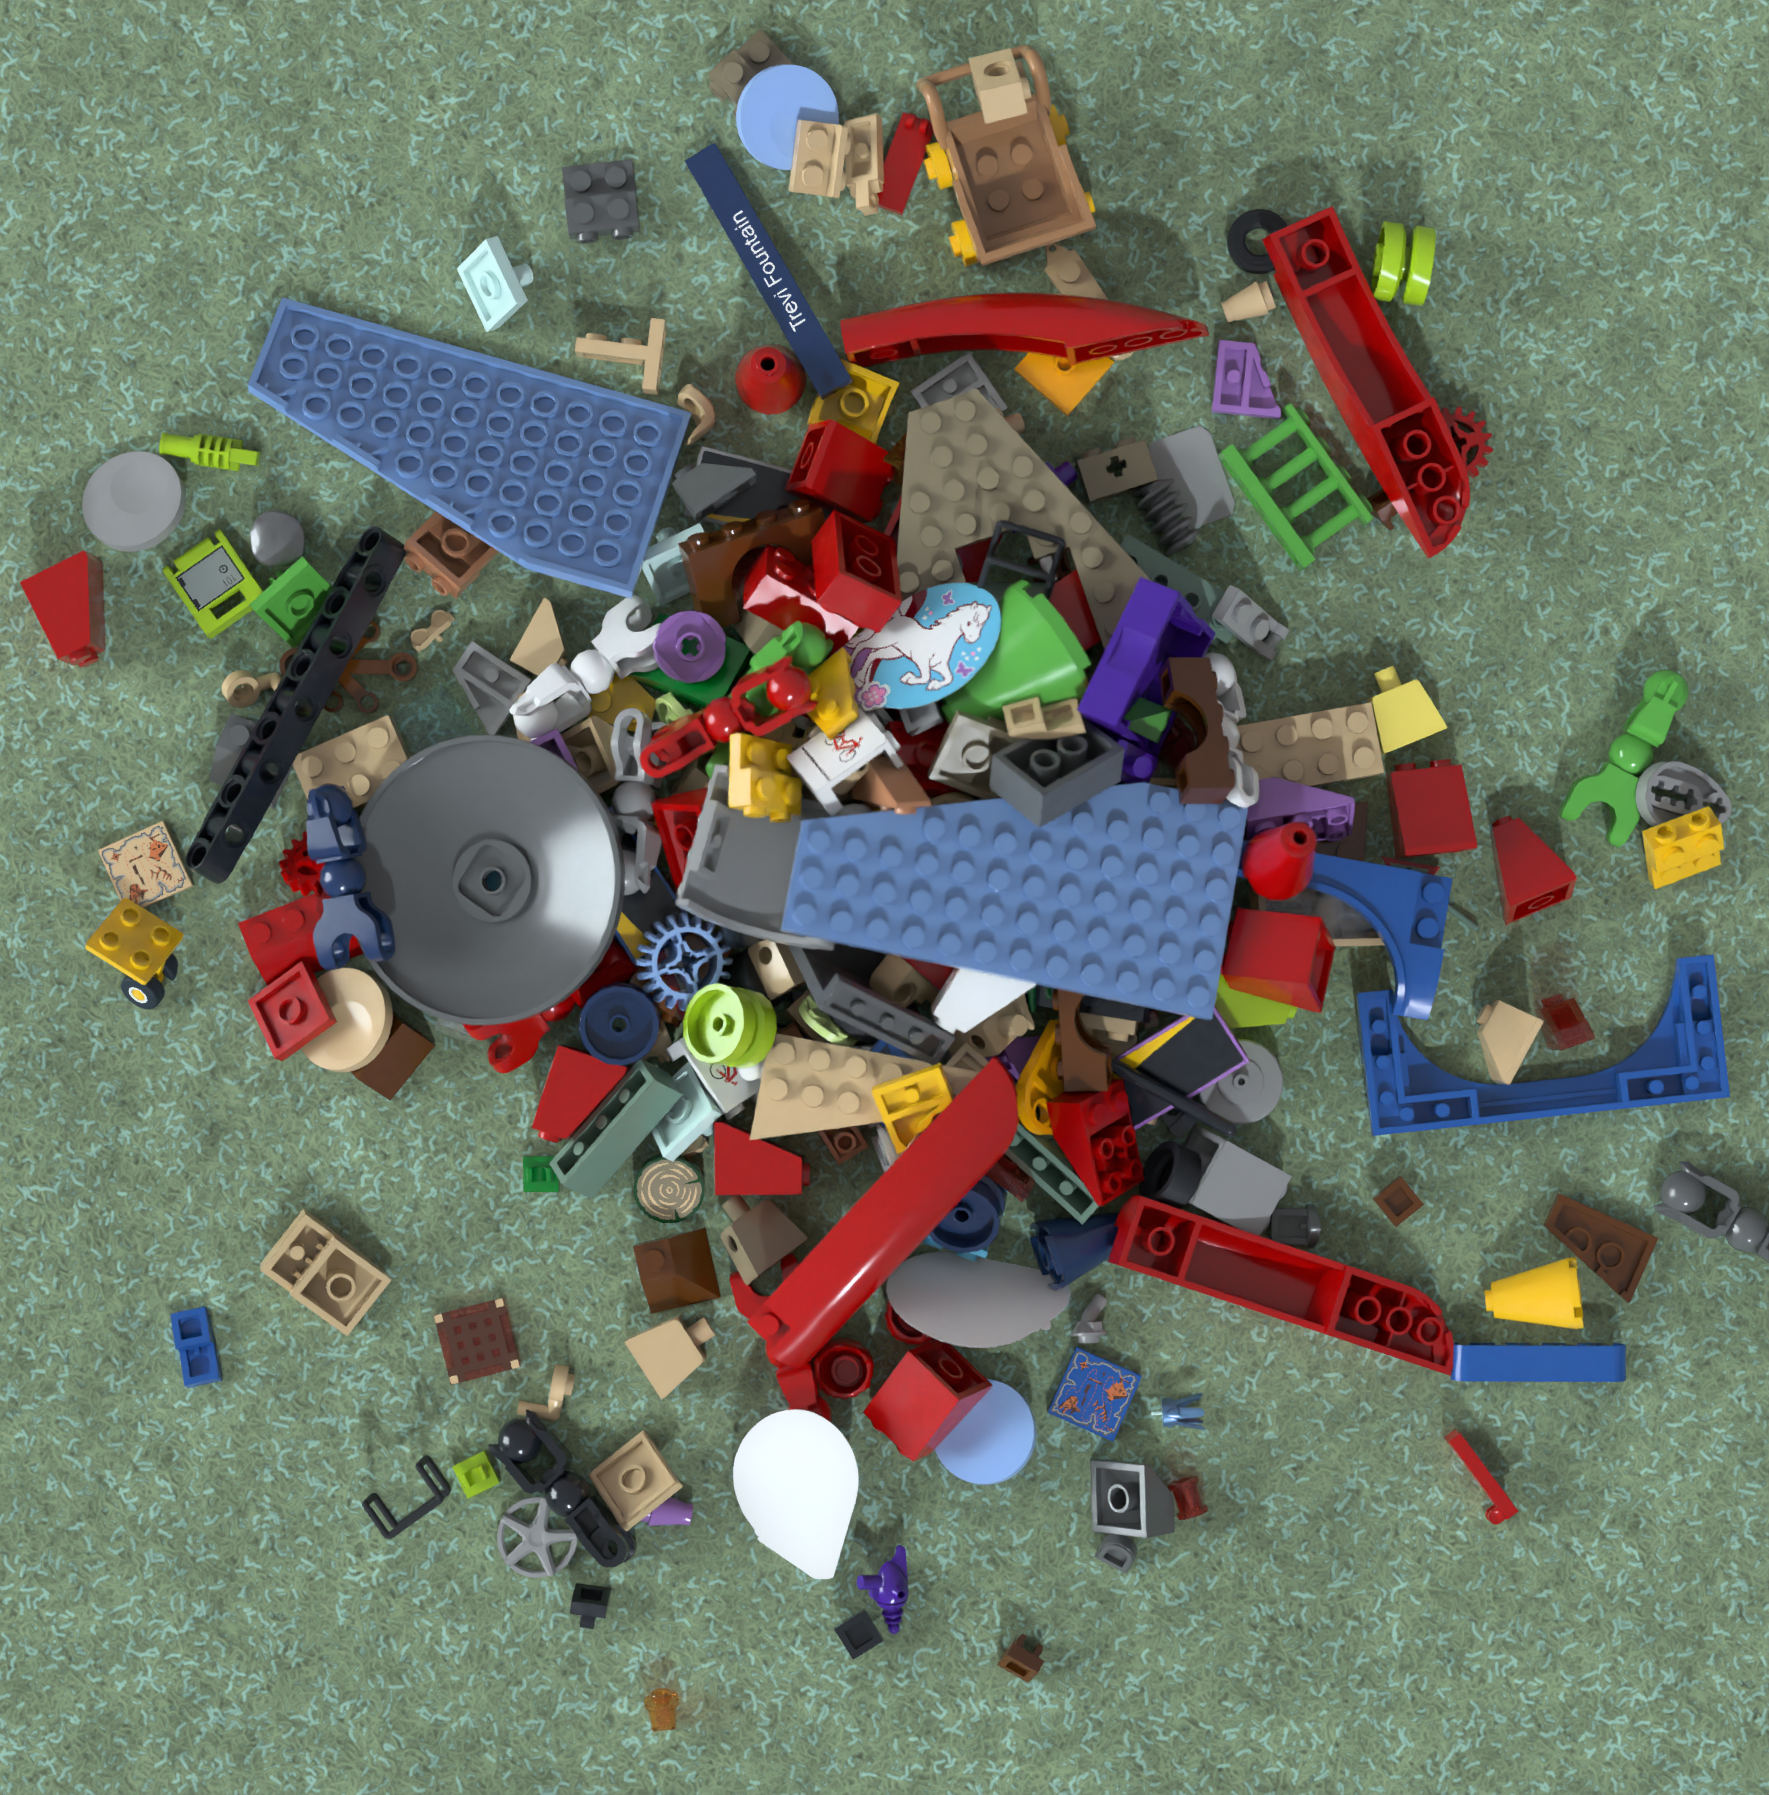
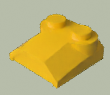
M841 359L853 382L824 400L817 393L807 424L811 425L832 419L876 444L888 408L900 383Z

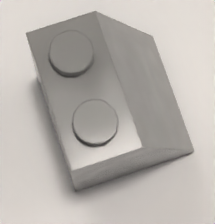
M1194 1124L1183 1146L1199 1154L1201 1159V1175L1198 1186L1188 1202L1240 1230L1260 1236L1262 1231L1268 1227L1271 1214L1278 1201L1285 1195L1292 1176Z

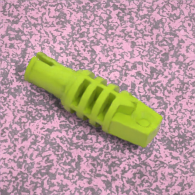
M165 432L162 433L160 438V455L166 454L189 458L192 463L199 466L239 472L240 463L259 466L261 458L260 451L242 449L243 440L202 433L195 434L194 437H187Z

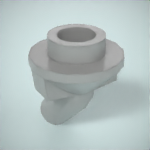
M1095 1294L1084 1310L1081 1321H1075V1328L1071 1331V1336L1078 1337V1343L1100 1342L1101 1335H1107L1106 1330L1102 1327V1321L1095 1320L1107 1304V1300L1100 1294Z

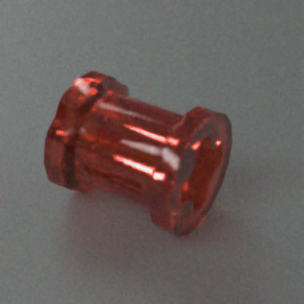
M1188 1476L1167 1484L1168 1490L1173 1491L1179 1512L1176 1514L1178 1520L1194 1518L1208 1512V1507L1202 1503L1197 1487L1199 1482L1198 1476Z

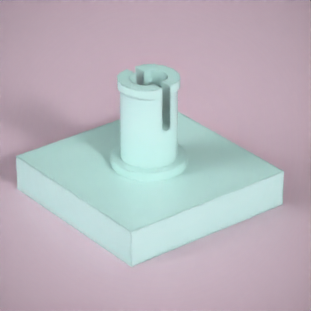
M498 236L485 239L457 268L486 332L501 327L528 301L522 287L533 282V272L530 266L525 263L512 267Z
M700 523L678 534L672 527L664 528L656 535L658 543L648 548L642 570L660 606L690 593L678 543L687 541V538L695 533L704 532Z
M689 1061L672 1077L683 1095L651 1131L663 1157L672 1162L701 1134L705 1136L711 1135L714 1132V1122L722 1115L717 1103Z

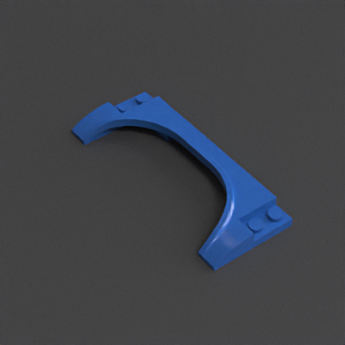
M1243 840L1237 877L1244 878L1242 873L1241 857L1249 841ZM1315 853L1313 875L1305 889L1322 892L1339 899L1360 913L1371 924L1383 941L1394 970L1395 993L1391 1014L1428 1020L1443 961L1444 949H1441L1452 878Z
M1714 954L1676 958L1670 994L1656 1027L1641 1046L1622 1061L1591 1074L1510 1083V1085L1482 1084L1467 1081L1447 1073L1430 1062L1409 1040L1398 1016L1391 1014L1394 999L1393 989L1356 993L1361 1064L1364 1065L1372 1136L1730 1097Z

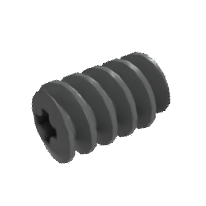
M1173 478L1155 481L1131 495V497L1143 496L1137 504V508L1139 510L1150 509L1143 519L1145 522H1157L1150 532L1153 535L1163 533L1157 545L1158 547L1170 546L1164 554L1167 558L1196 542L1195 538L1202 532L1200 528L1189 530L1188 526L1195 519L1194 516L1182 517L1181 514L1188 507L1187 503L1175 504L1181 492L1168 491V488L1174 483Z

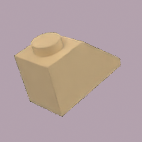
M543 598L510 658L512 663L537 677L550 664L557 663L560 666L565 665L567 667L569 660L565 659L567 650L554 605L546 598Z

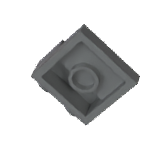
M632 159L562 167L564 201L570 239H577L579 244H589L597 242L598 236L612 235L614 240H624L632 238L633 232L641 231Z

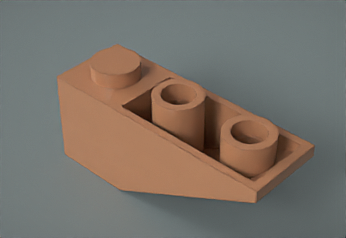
M884 753L878 754L868 761L869 770L852 788V799L865 801L866 807H880L882 811L895 810V814H916L917 807L930 806L929 798L900 756L898 757L904 765L897 769Z

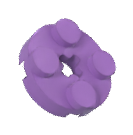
M684 611L669 616L661 623L657 629L652 647L658 666L668 677L683 683L704 681L712 677L720 669L725 658L726 639L721 626L711 616L701 612ZM684 638L689 641L695 638L698 641L695 647L698 651L696 656L690 653L684 655L681 652L684 647L681 641Z

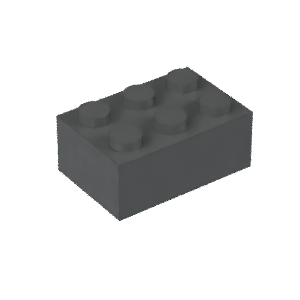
M1083 716L1082 720L1086 733L1051 739L1022 738L997 752L992 757L989 788L1039 828L1120 782L1125 749Z

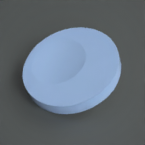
M791 64L775 65L755 75L742 91L736 112L738 133L747 151L762 164L782 170H791L797 119L836 125L839 123L837 101L827 82L816 72L803 66Z
M987 1379L993 1385L991 1389L935 1448L938 1458L947 1470L964 1481L979 1485L997 1484L1016 1475L1030 1459L1037 1435L1035 1417L1025 1398L1012 1387L991 1379Z

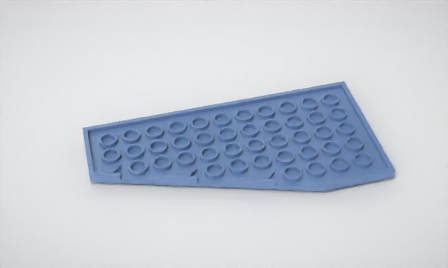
M283 297L248 382V391L524 568L631 599L692 412Z
M1141 782L1111 786L1041 828L1037 827L1003 798L918 807L916 814H895V810L803 820L800 826L781 931L1211 1020L1248 807L1242 808L1228 800H1224L1222 804H1180L1177 789Z

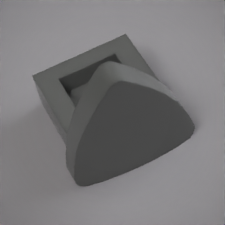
M1306 1204V1208L1274 1209L1270 1220V1240L1282 1244L1306 1245V1248H1314L1318 1243L1321 1225L1314 1204Z

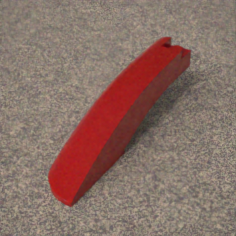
M1331 206L1268 235L1262 241L1275 267L1276 273L1273 276L1339 413L1398 514L1427 558H1431L1445 549L1462 528L1461 524L1470 502V485L1467 470L1435 398L1431 397L1391 330L1361 271L1335 210Z
M1008 292L955 296L909 304L840 320L846 356L850 363L863 368L922 355L955 351L989 350L1033 353L1068 359L1069 366L1209 336L1208 327L1204 323L1175 314L1119 301L1053 293Z
M996 1056L985 1065L747 1321L772 1346L768 1353L790 1367L802 1368L806 1366L1008 1150L1016 1135L1019 1124L1016 1099L1018 1093L1011 1075Z
M1139 1195L1130 1197L1117 1216L1114 1226L1119 1228L1108 1259L1110 1263L1451 1376L1454 1350L1452 1332L1447 1328L1442 1316L1443 1312L1439 1306L1426 1294L1413 1287Z

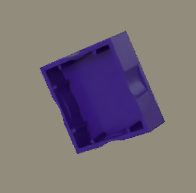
M1140 577L1077 711L1105 734L1122 738L1157 758L1176 719L1177 712H1172L1158 744L1132 733L1128 729L1131 722L1124 719V717L1139 697L1163 706L1158 673L1168 657H1205L1216 633L1203 619L1196 617L1193 607L1180 592Z

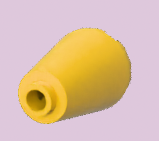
M1568 1257L1491 1282V1290L1484 1291L1487 1312L1494 1311V1317L1498 1319L1571 1329L1584 1328L1576 1257Z

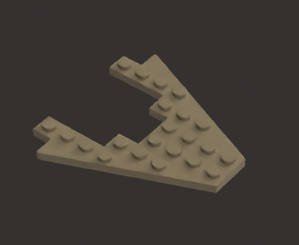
M977 389L909 412L897 548L902 601L922 590L937 585L966 583L955 550L992 538L996 523L999 520H1006L1061 537L1065 540L1066 546L1064 551L1070 549L1105 651L1139 578L1152 580ZM1003 527L1000 535L1013 530ZM1027 535L1035 561L1056 553L1058 544ZM941 699L937 700L939 708L943 706Z

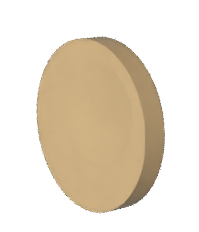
M353 968L331 970L320 976L317 981L337 1022L301 1049L305 1056L319 1067L334 1072H351L369 1064L385 1046L392 1027V1004L385 987L372 975Z

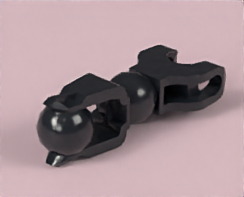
M526 1409L525 1418H514L505 1423L499 1432L498 1444H488L490 1453L505 1465V1469L526 1493L530 1494L545 1492L546 1503L550 1510L558 1516L566 1517L564 1521L574 1531L582 1546L603 1567H616L631 1559L637 1549L635 1537L629 1530L625 1531L620 1526L612 1512L595 1495L590 1497V1489L586 1480L578 1473L569 1471L571 1469L569 1465L572 1462L571 1452L551 1430L544 1426L536 1412ZM542 1443H544L556 1457L557 1463L554 1468L545 1470L543 1478L536 1482L520 1463H527L534 1459L541 1451ZM610 1540L617 1544V1554L609 1547Z

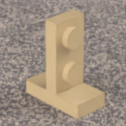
M651 318L647 346H643L641 340L634 338H621V343L607 341V336L601 334L587 333L586 338H576L575 353L580 358L644 365L642 390L644 394L658 396L667 324L664 319Z

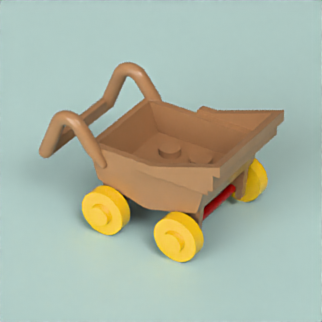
M1027 44L1011 49L1014 60L1023 58L1027 61L1033 78L1035 94H1032L1031 98L1025 99L1027 114L985 124L982 111L946 122L942 102L935 86L972 75L969 63L920 78L916 84L917 89L924 95L934 135L938 141L926 145L928 158L923 160L928 179H935L939 190L951 186L954 188L964 219L951 223L953 236L948 238L954 257L961 256L965 267L981 263V266L1096 229V224L1091 214L1095 212L1093 199L1089 191L1084 193L1067 149L1065 136L1070 135L1066 118L1064 114L1058 115L1055 106L1051 105V94L1044 63L1039 52Z

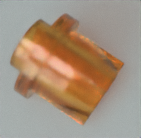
M668 1688L652 1690L650 1695L643 1700L644 1708L648 1710L651 1730L655 1732L674 1730L676 1728L675 1722H677V1706L680 1704L679 1695L671 1692Z

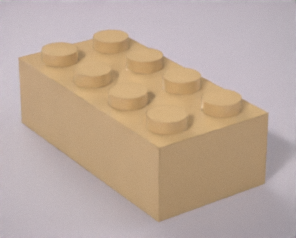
M1372 702L1237 726L1240 735L1237 749L1243 752L1244 763L1251 766L1258 773L1259 780L1276 777L1315 787L1377 776L1384 773Z

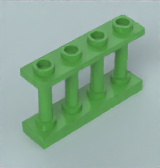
M1289 403L1281 411L1286 421L1245 450L1242 448L1237 450L1231 444L1221 451L1218 457L1301 572L1316 560L1312 555L1315 552V547L1356 518L1364 527L1373 517L1370 514L1372 506L1361 493L1357 496L1349 485L1352 482L1349 473L1342 465L1336 466L1329 457L1332 452L1326 441L1321 436L1316 438L1308 426L1311 425V422L1306 413L1300 407L1295 409ZM1293 432H1296L1307 449L1267 478L1260 477L1257 479L1250 469L1253 466L1252 461ZM1316 460L1328 478L1286 508L1284 506L1278 508L1270 497L1274 494L1273 490ZM1337 489L1348 507L1308 536L1301 535L1299 537L1291 526L1294 524L1293 519Z

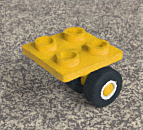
M123 898L89 938L85 948L126 974L121 982V989L130 1002L143 1009H154L165 995L163 985L161 984L164 976L171 981L176 978L178 961L171 953L180 944L184 934L130 899Z

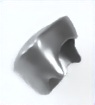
M279 510L268 511L258 516L250 531V547L254 557L267 567H284L296 562L303 556L305 548V535L300 522L289 513Z

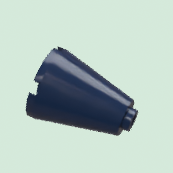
M1118 1212L1091 1215L1083 1224L1075 1217L1038 1220L1030 1224V1230L1036 1229V1236L1030 1238L1031 1246L1042 1275L1049 1274L1054 1281L1048 1284L1051 1289L1056 1291L1066 1287L1109 1259L1119 1228L1114 1226L1119 1214Z

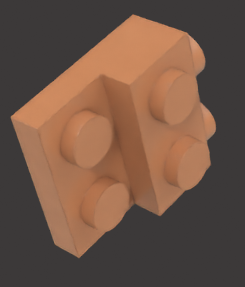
M435 512L412 534L404 545L406 550L404 560L406 564L417 573L423 570L432 578L431 584L438 593L443 596H447L450 593L455 599L499 553L498 550L438 512Z

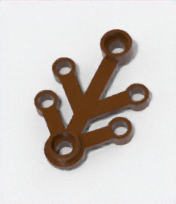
M373 621L369 625L375 627L376 634L372 638L362 636L338 680L339 684L357 701L359 710L367 714L373 713L378 709L379 699L374 693L367 692L351 674L391 675L400 682H408L414 679L418 673L416 659L405 652L393 655L390 660L352 659L368 643H373L379 639L381 630ZM292 648L282 655L279 663L282 676L298 648ZM403 661L409 662L411 666L407 674H400L398 671V665ZM332 691L330 696L335 695L339 700L337 707L331 709L325 704L323 708L330 713H336L342 709L344 700L340 694ZM366 696H371L374 699V705L370 709L362 707V700Z

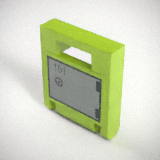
M221 529L214 532L217 540L220 541L217 545L207 537L175 559L173 562L179 570L177 573L174 574V571L168 565L162 568L171 585L205 635L210 639L251 612L253 609L249 604L264 591ZM240 590L246 600L218 618L212 609Z

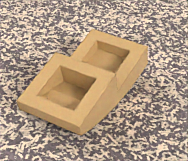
M1038 697L1002 706L1008 733L1011 737L1051 739L1086 733L1081 713L1077 711L1079 707L1077 698L1044 707L1040 706Z

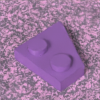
M1219 340L1211 413L1280 419L1281 410L1277 406L1272 394L1271 384L1261 365V358L1255 343Z

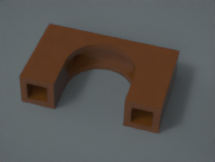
M799 499L791 502L787 508L777 511H762L756 514L753 519L744 522H729L724 524L720 530L711 533H695L689 536L687 541L678 543L695 611L711 616L718 622L721 628L741 622L732 587L733 571L739 559L756 546L777 544L787 548L797 561L806 566L813 565L811 540L825 522L823 510L812 499Z

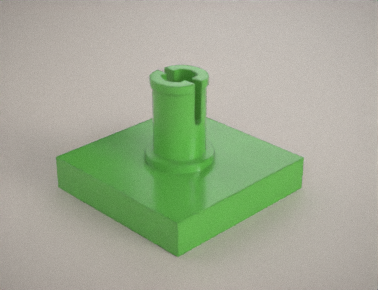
M300 557L286 571L280 570L274 573L278 579L275 580L271 576L268 581L269 587L249 604L255 613L292 648H295L302 642L332 588V585L303 557Z

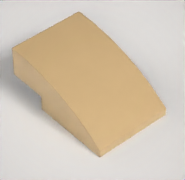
M305 1208L260 1263L261 1272L287 1289L293 1298L346 1336L350 1334L392 1280L369 1258Z

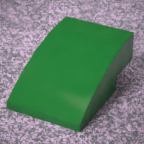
M659 613L652 626L658 623L661 624L670 615ZM725 636L726 650L724 662L712 677L704 681L683 683L673 680L660 667L648 672H633L627 676L663 694L671 692L677 701L687 706L691 703L704 709L714 699L729 697L733 688L744 674L753 655L747 645ZM684 638L681 641L684 646L681 652L684 655L690 653L696 656L698 651L695 647L698 641L695 638L690 641Z

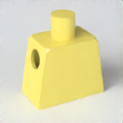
M1394 666L1374 673L1381 694L1369 698L1367 703L1372 702L1381 755L1447 729L1446 723L1418 679L1402 685Z

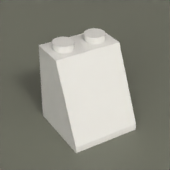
M954 967L930 1006L932 1013L935 1015L933 1019L937 1025L954 1034L956 1029L965 1033L1037 984Z

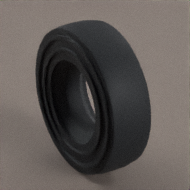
M1255 209L1245 212L1234 221L1228 233L1227 248L1231 259L1240 269L1248 273L1266 274L1274 271L1275 267L1268 253L1256 255L1248 250L1245 242L1246 236L1254 229H1264L1269 234H1272L1288 225L1278 214L1270 210Z

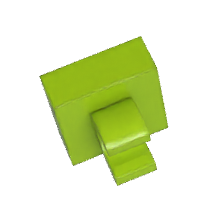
M486 1450L452 1466L467 1499L501 1482Z

